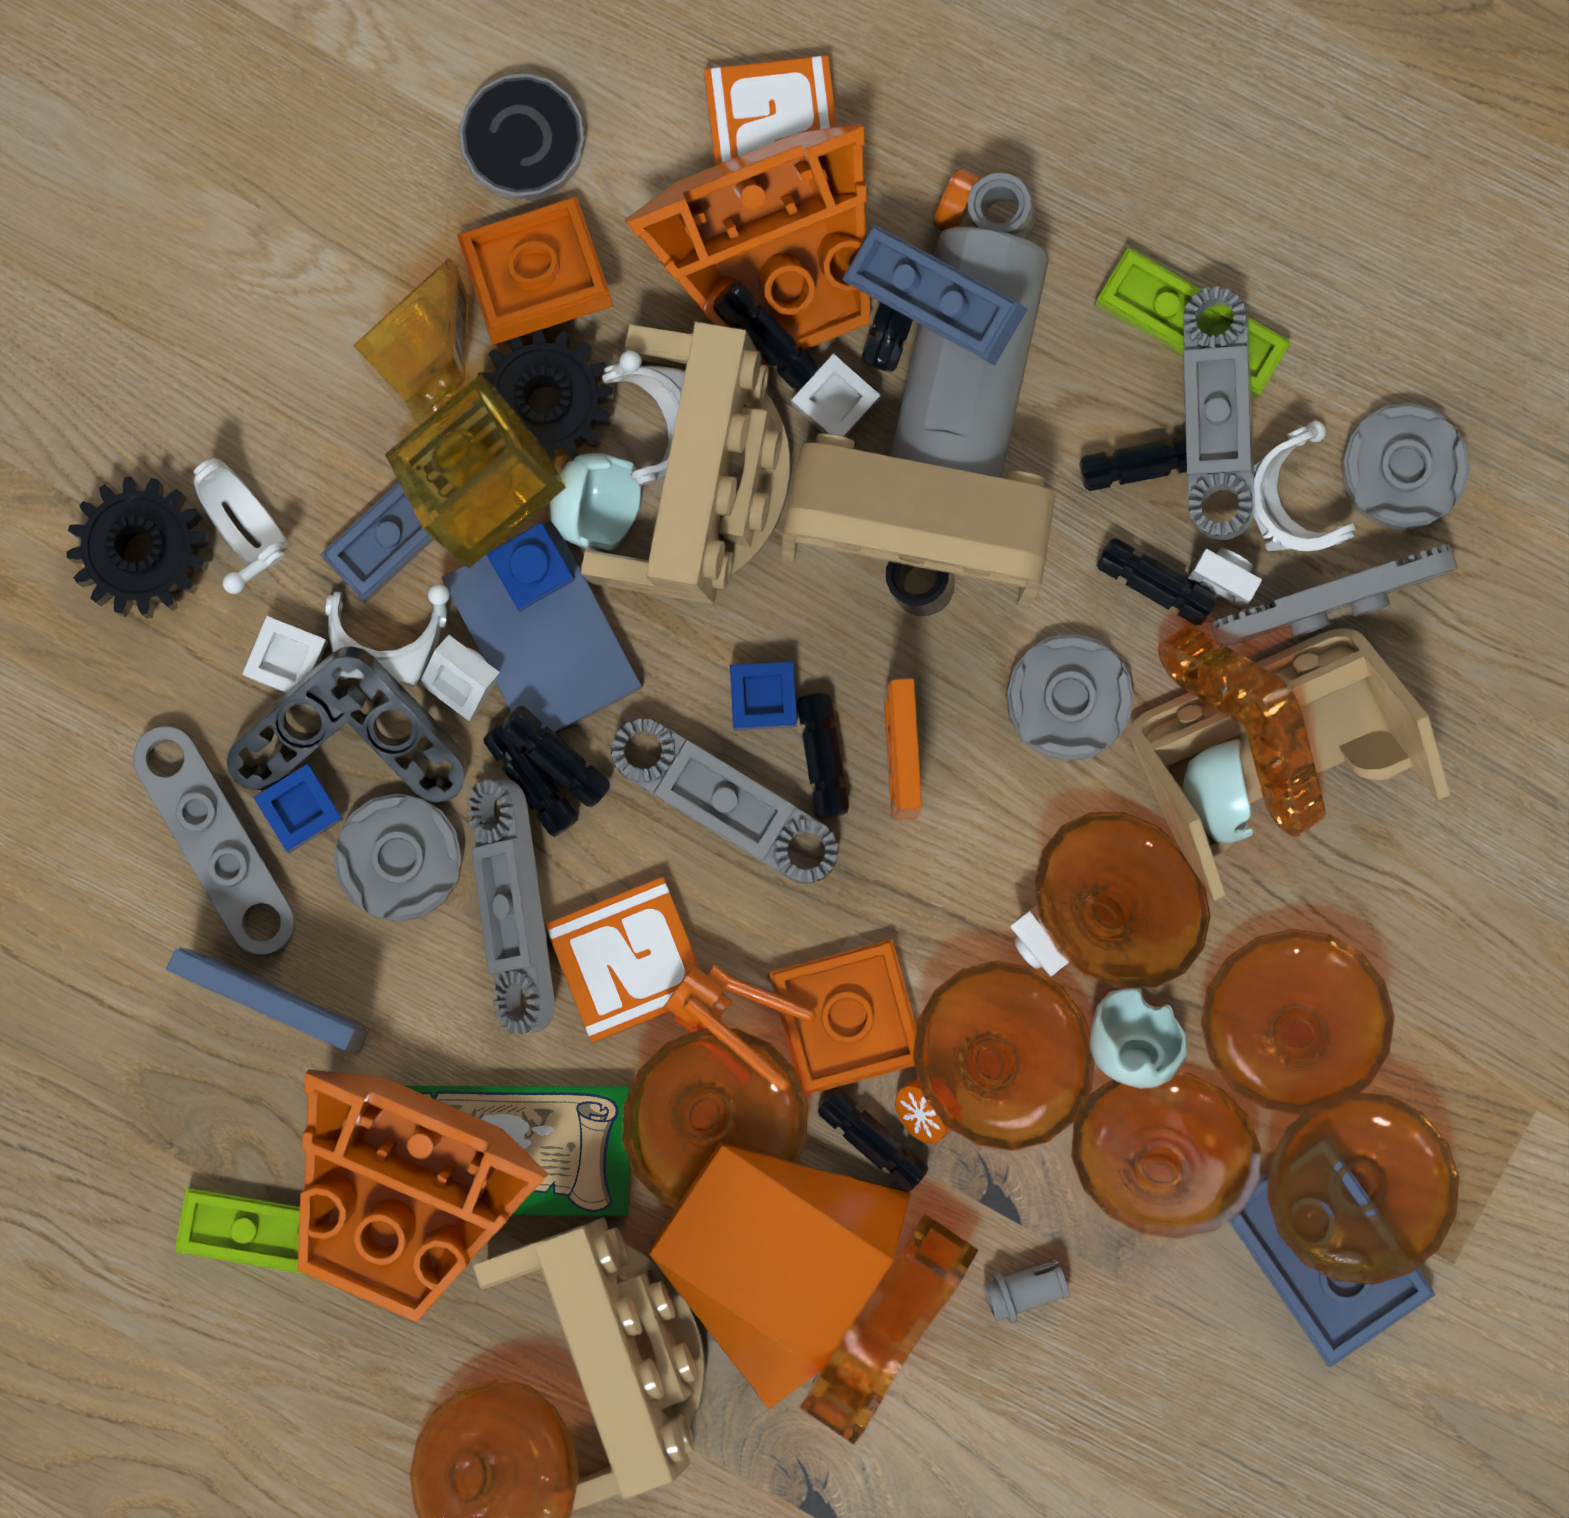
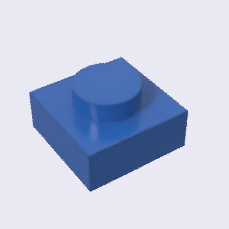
M542 523L537 524L486 554L519 612L574 581L572 574Z
M793 661L730 665L733 731L797 727Z
M309 764L304 765L253 797L288 853H291L344 820Z

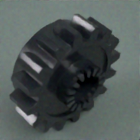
M541 329L533 333V344L524 346L518 337L510 339L512 353L507 357L495 350L489 353L490 360L496 371L494 374L478 372L476 378L478 384L488 390L489 395L475 398L474 405L487 397L493 400L516 426L530 446V449L519 458L522 467L528 468L533 458L536 457L543 458L547 470H554L556 457L566 455L570 461H573L579 455L577 448L583 443L593 448L598 447L600 444L599 438L594 432L596 425L610 426L612 421L611 414L600 408V404L614 400L613 387L597 385L605 374L604 368H606L604 362L595 363L590 366L587 364L592 355V348L587 342L578 346L573 351L569 349L570 338L568 332L561 330L554 343H547ZM540 387H552L557 389L562 397L559 405L553 411L537 413V411L531 410L527 405L530 395Z
M124 477L123 493L118 495L105 484L100 486V496L103 503L95 507L83 501L79 507L89 517L86 525L73 524L69 525L68 528L72 535L81 540V546L66 551L67 558L73 563L85 565V568L73 577L76 583L81 587L91 586L96 583L97 586L94 588L90 599L99 606H103L114 597V612L119 616L126 617L132 605H136L141 615L146 619L153 618L154 605L162 602L172 611L177 609L178 604L175 596L180 591L184 590L194 594L198 590L193 581L190 580L194 571L208 570L209 564L198 556V549L209 545L210 538L203 532L193 530V527L198 525L203 519L202 515L196 508L180 512L187 497L178 489L170 492L164 499L163 484L158 479L151 478L145 491H140L137 482L132 477ZM139 534H150L153 539V548L150 550V555H147L145 560H140L138 563L128 562L125 556V549L130 539Z

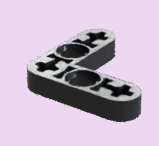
M353 646L343 647L331 653L243 729L234 740L227 758L228 771L236 783L247 789L264 790L280 781L348 723L388 766L424 800L443 802L455 797L463 788L468 769L467 756L456 741L373 655L364 649ZM339 667L346 673L353 672L356 668L363 673L359 685L371 700L378 690L384 693V695L378 697L373 702L367 713L364 714L360 710L364 705L366 696L356 686L351 684L342 689L337 685L340 676ZM297 704L310 705L319 713L321 726L312 733L297 732L287 722L286 711ZM387 710L400 711L411 721L412 731L402 739L388 738L378 729L377 717ZM275 733L281 743L272 751L267 762L268 768L261 763L253 768L245 763L249 753L247 747L257 753L271 742ZM422 736L428 738L425 741L422 752L432 763L438 765L446 760L451 764L448 781L441 775L435 776L433 779L425 776L428 762L417 749L410 759L404 756L415 748Z

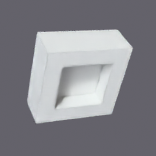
M832 354L793 397L791 405L822 433L847 437L878 403L881 395L835 354Z
M1220 548L1217 554L1205 549L1187 578L1190 582L1201 586L1241 610L1251 601L1262 581L1261 578L1250 573L1253 565L1248 560L1225 548Z
M266 616L242 675L286 693L320 664L329 642L314 634Z
M448 635L434 650L419 684L470 721L484 706L500 672L489 665L477 651L466 648L452 636Z
M1042 901L1010 926L1018 936L1014 939V943L1022 957L1035 969L1043 967L1050 977L1082 951Z

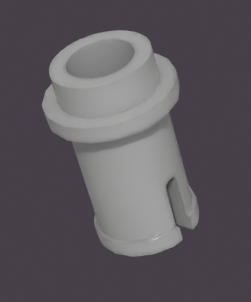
M1056 1257L1050 1259L1049 1262L1006 1277H1002L1000 1272L993 1274L994 1281L983 1284L984 1292L995 1321L1008 1318V1321L1013 1323L1017 1321L1016 1314L1061 1298L1066 1299L1070 1297L1065 1276Z

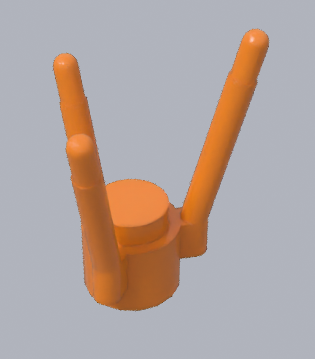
M714 964L708 974L693 966L663 1007L675 1015L673 1020L690 1031L738 1083L746 1084L749 1081L748 1074L712 1033L776 1088L786 1091L789 1088V1081L719 1020L732 1002L722 993L724 990H728L806 1022H813L815 1020V1012L791 1000L734 978L716 964Z

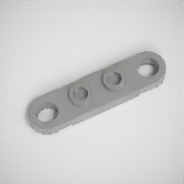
M1213 286L1210 289H1201L1200 293L1194 294L1191 301L1185 306L1183 314L1188 506L1190 516L1201 533L1212 539L1228 540L1242 534L1251 524L1255 513L1249 317L1244 303L1237 294L1227 288L1223 289ZM1222 305L1229 308L1234 314L1230 330H1226L1224 335L1219 334L1218 337L1202 333L1199 329L1201 314L1211 306ZM1220 490H1227L1236 494L1239 499V510H1237L1236 516L1231 518L1232 520L1229 522L1228 520L1224 521V523H1214L1212 520L1207 519L1204 514V505L1211 494Z
M1450 544L1442 545L1428 550L1427 553L1426 550L1420 552L1419 557L1411 555L1397 562L1392 561L1274 600L1271 604L1246 610V614L1243 610L1238 612L1239 616L1237 617L1235 614L1212 622L1210 626L1218 649L1290 626L1294 637L1330 625L1327 616L1329 613L1351 607L1354 617L1389 606L1390 601L1387 594L1453 572L1458 569V565Z
M636 719L626 723L616 732L611 747L612 759L619 773L632 783L796 883H816L827 877L833 870L838 858V843L833 832L823 823L689 740L663 726L661 723L651 719ZM637 734H651L662 745L660 760L649 769L635 768L625 757L626 744ZM799 834H813L822 841L825 847L823 861L813 869H799L791 863L788 857V845Z
M167 726L157 727L148 731L139 739L134 749L133 764L135 771L233 939L241 948L253 954L270 955L281 951L293 938L296 931V916L213 771H211L196 743L183 731ZM175 742L182 748L184 753V763L181 769L170 777L157 776L151 770V764L149 763L150 753L153 752V748L157 747L159 743ZM262 904L271 905L280 916L279 931L273 938L267 941L260 942L252 939L247 933L245 926L246 916L255 906Z
M511 779L483 780V782L475 784L477 788L472 789L470 792L473 798L467 801V805L471 806V810H467V817L472 816L469 826L474 829L473 834L476 847L471 848L488 972L489 974H494L496 987L493 994L497 995V1000H493V1006H498L499 1010L495 1012L496 1018H502L500 1024L502 1028L507 1027L506 1031L509 1033L525 1034L539 1032L549 1025L554 1013L555 1000L527 801L521 787ZM496 799H500L498 805H504V808L500 809V813H505V816L499 817V820L503 823H497L495 818L494 805ZM522 990H527L525 996L531 997L530 1000H526V1004H531V1007L526 1008V1012L529 1014H525L521 1006Z

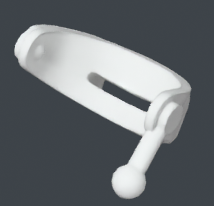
M626 351L621 355L620 362L604 368L603 383L627 381L646 390L661 408L668 430V446L660 464L642 467L630 473L631 479L635 480L639 486L656 482L666 474L685 370L662 366H641L640 355L635 351Z
M1311 421L1307 426L1287 434L1288 441L1276 446L1254 466V517L1266 542L1267 551L1292 549L1315 551L1338 545L1355 537L1353 531L1356 528L1353 523L1347 526H1339L1335 531L1329 533L1308 531L1291 520L1280 502L1277 489L1279 470L1284 460L1297 446L1304 445L1308 440L1320 442L1324 439L1326 427L1319 421Z
M212 458L201 463L194 470L196 475L194 486L202 506L215 527L232 549L248 564L238 573L231 572L223 578L222 583L225 591L230 594H237L244 589L247 581L267 567L269 568L277 564L285 556L283 552L289 548V544L271 515L242 480L221 460ZM227 505H229L245 530L261 547L255 548L240 533L224 510Z
M435 584L430 587L428 599L433 604V612L428 627L415 642L398 650L377 651L363 647L346 635L340 623L343 609L342 592L335 591L334 595L327 596L326 615H329L328 636L332 653L343 647L353 646L364 649L373 655L400 684H406L407 687H415L425 672L438 645L441 627H447L448 607H446V603L450 597L449 590L442 584ZM339 667V679H362L363 673L357 668L353 672L346 673Z

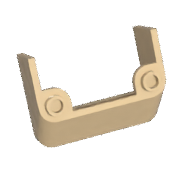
M817 434L816 443L802 444L782 534L783 560L794 561L798 543L1020 587L1017 605L1030 607L1041 587L1055 493L1044 488L1045 478L1027 472L1008 471L1006 479L855 450V441L832 434Z
M1338 628L1316 635L1141 714L1132 723L1130 728V737L1137 757L1176 843L1214 901L1226 895L1213 857L1221 855L1234 843H1217L1205 834L1201 818L1182 791L1188 762L1204 749L1228 741L1240 740V757L1243 761L1242 771L1249 804L1343 762H1347L1358 776L1374 780H1388L1397 776L1400 772L1413 767L1438 801L1450 796L1429 716L1364 635L1354 629Z

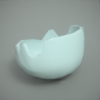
M586 453L576 456L573 461L568 462L558 474L550 493L551 521L564 540H568L570 543L583 548L593 547L604 550H613L620 545L631 531L640 509L642 485L638 486L636 481L631 479L630 473L637 470L633 463L604 453Z
M1238 739L1204 749L1188 762L1182 786L1183 793L1201 818L1205 834L1217 843H1236L1253 834V829L1246 830L1251 812L1242 771L1243 761L1240 757L1241 742Z
M1127 987L1109 991L1097 1005L1092 1020L1089 1047L1097 1067L1110 1078L1135 1088H1153L1171 1081L1184 1064L1187 1056V1034L1176 1018H1174L1170 1005L1154 1007L1144 1001L1141 988Z

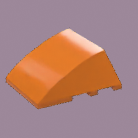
M863 123L796 133L677 181L625 219L628 226L644 241L663 263L665 269L682 285L714 325L736 328L737 323L731 325L720 314L714 303L721 291L733 282L741 283L754 296L755 306L761 304L791 335L796 343L795 348L801 346L805 350L870 324V296L842 280L866 239L865 203L867 200L866 185L864 183L863 146H865ZM762 358L761 365H768V363Z
M308 1069L305 1072L304 1093H308L306 1129L303 1132L302 1149L305 1150L304 1190L300 1193L297 1271L417 1322L467 1267L469 1262L491 1237L500 1230L525 1199L542 1183L548 1173L502 1128L385 1077Z
M719 1143L647 1253L717 1341L730 1361L747 1380L763 1404L770 1409L822 1371L894 1262L911 1193L899 1188L885 1187L857 1180L852 1176L840 1173L833 1174L798 1165L792 1161Z

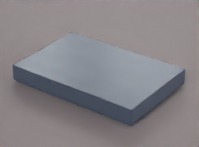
M552 521L543 524L572 574L574 581L526 609L518 611L486 554L441 578L449 590L450 596L481 655L489 665L500 672L496 684L509 709L513 711L518 706H524L542 722L541 728L547 726L557 734L641 690L642 686L585 577L580 574L581 570L566 541Z
M181 947L175 949L165 969L344 1051L360 1052L369 1033L366 1031L367 1027L198 951Z
M1320 1134L1217 1205L1329 1368L1436 1295L1326 1134Z

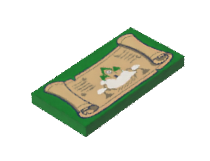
M405 1086L502 1128L548 1173L542 1183L511 1216L630 1215V1086Z

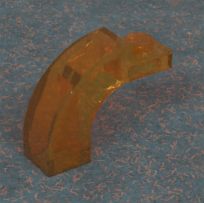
M924 1214L896 1252L894 1262L823 1369L815 1375L812 1380L813 1384L799 1408L854 1445L866 1430L887 1390L911 1351L958 1288L978 1249L927 1214Z

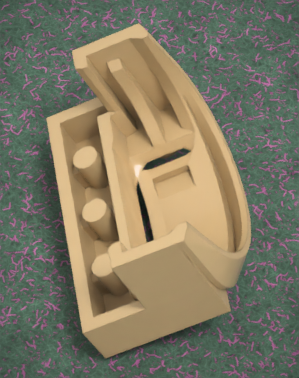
M695 322L692 335L629 324L625 351L637 352L641 357V361L685 370L649 560L586 550L580 574L592 585L714 605L717 589L726 590L730 576L749 563L768 541L780 519L788 494L790 482L789 443L781 417L771 398L766 393L769 368L766 365H761V353L757 351L746 330ZM745 447L744 469L740 486L736 493L737 480L734 477H728L733 452L742 453ZM719 534L725 537L724 541L718 540Z
M605 1217L472 1265L479 1287L482 1290L542 1269L610 1462L609 1466L552 1489V1496L559 1515L621 1494L622 1499H626L672 1483L690 1465L688 1453L695 1451L690 1427L695 1419L703 1391L705 1373L704 1351L700 1331L692 1310L656 1263L642 1252L626 1245L618 1228L615 1227L609 1230ZM616 1276L622 1278L623 1281L617 1283ZM640 1321L651 1341L656 1366L652 1359L642 1361L634 1336L641 1334Z

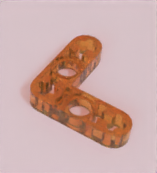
M1189 625L1182 627L1161 641L1158 645V655L1164 669L1173 681L1181 688L1245 726L1263 800L1276 824L1287 834L1297 837L1323 820L1326 815L1325 805L1302 710L1298 699L1285 681Z

